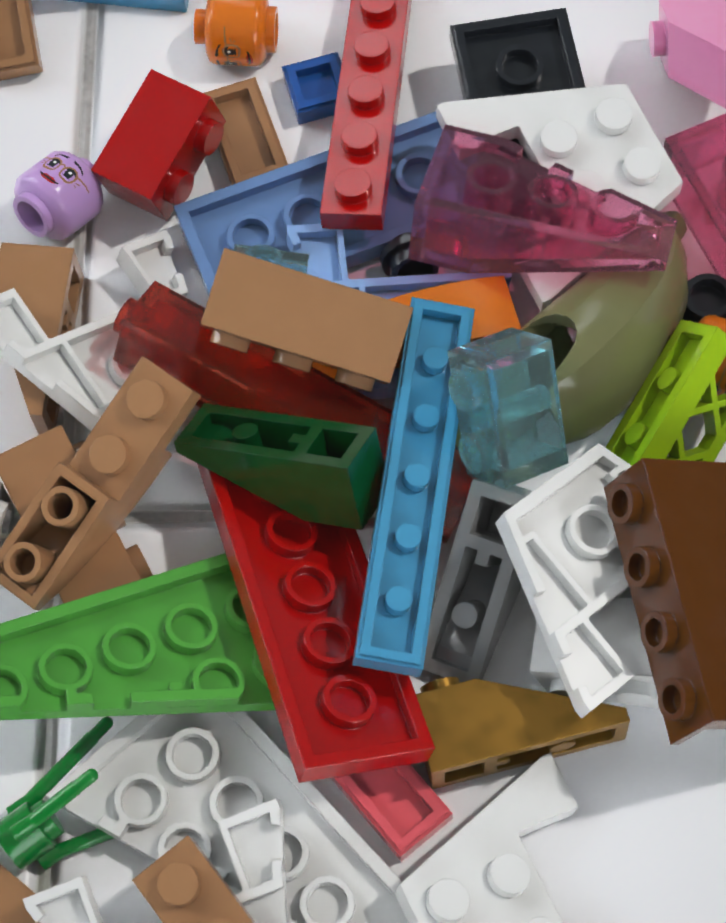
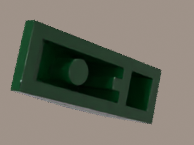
M204 403L174 441L176 452L304 521L363 530L377 509L384 461L376 427Z

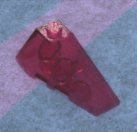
M445 124L415 200L408 259L466 273L665 271L678 222L677 219L616 190L593 191L572 181L574 171L557 162L547 169L522 157L524 147L506 138Z

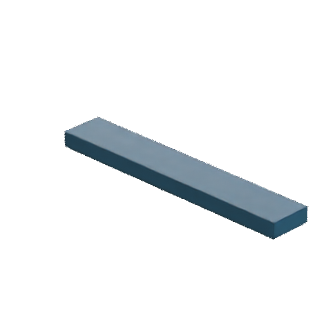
M412 297L409 306L413 307V311L403 340L352 665L420 678L424 668L475 309Z

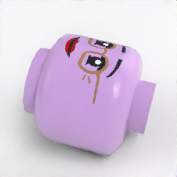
M53 151L16 179L14 187L15 198L13 201L14 212L21 224L37 237L45 236L49 239L63 240L97 216L103 205L101 182L91 171L94 165L89 160L79 158L70 152Z

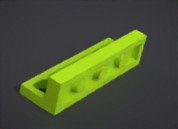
M680 320L605 448L632 466L642 458L714 462L726 442V393L717 396L715 374L726 357V333L717 326ZM703 413L705 435L698 447L685 450L682 430L691 416Z

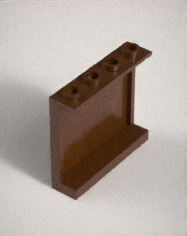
M642 458L606 485L604 492L607 499L608 513L613 522L624 564V575L629 584L641 630V640L646 649L656 687L659 709L664 718L670 745H679L704 730L726 729V462Z

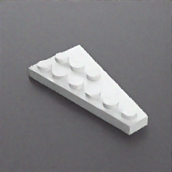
M245 711L138 715L45 795L50 799L89 769H95L98 772V779L62 809L154 861L188 835L195 840L234 894L240 893L242 887L217 821L278 798L283 807L288 923H408L394 893L402 883L400 878L310 781L298 782L291 760Z

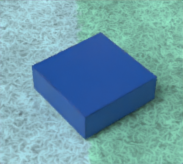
M338 52L282 66L283 78L298 125L334 116L342 64Z

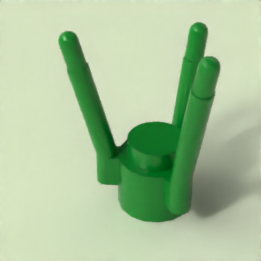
M103 717L23 797L6 808L8 814L0 819V844L19 869L24 870L35 861H38L43 869L47 870L64 857L114 839L102 830L95 829L60 843L55 841L56 838L65 833L55 813L98 779V772L95 769H89L46 802L43 800L45 795L112 728L113 719L111 717Z

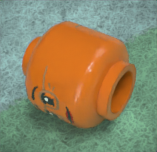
M208 0L206 9L195 10L194 42L195 44H205L207 57L213 64L260 66L266 60L268 53H276L278 7L269 6L268 0Z

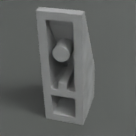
M495 478L472 480L431 613L423 670L441 677H457L460 682L483 679L522 587L495 523L505 511L530 494L531 490Z

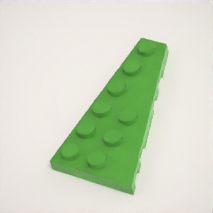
M226 553L0 623V720L275 710Z

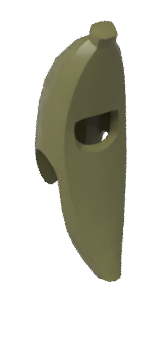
M678 211L660 213L653 224L638 230L623 241L579 281L465 375L453 461L471 458L497 445L545 411L548 412L556 427L558 443L566 445L584 439L599 431L630 405L680 320H683L687 307V256L681 242L687 231V226ZM567 327L577 331L575 343L569 336Z

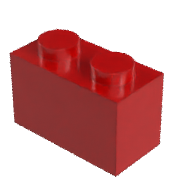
M151 69L91 171L110 194L168 221L174 211L173 206L183 203L188 199L193 189L194 175L204 158L213 154L218 148L223 137L226 120L210 96Z

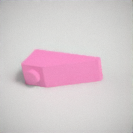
M659 0V20L650 21L649 45L652 57L660 56L668 78L726 109V0Z

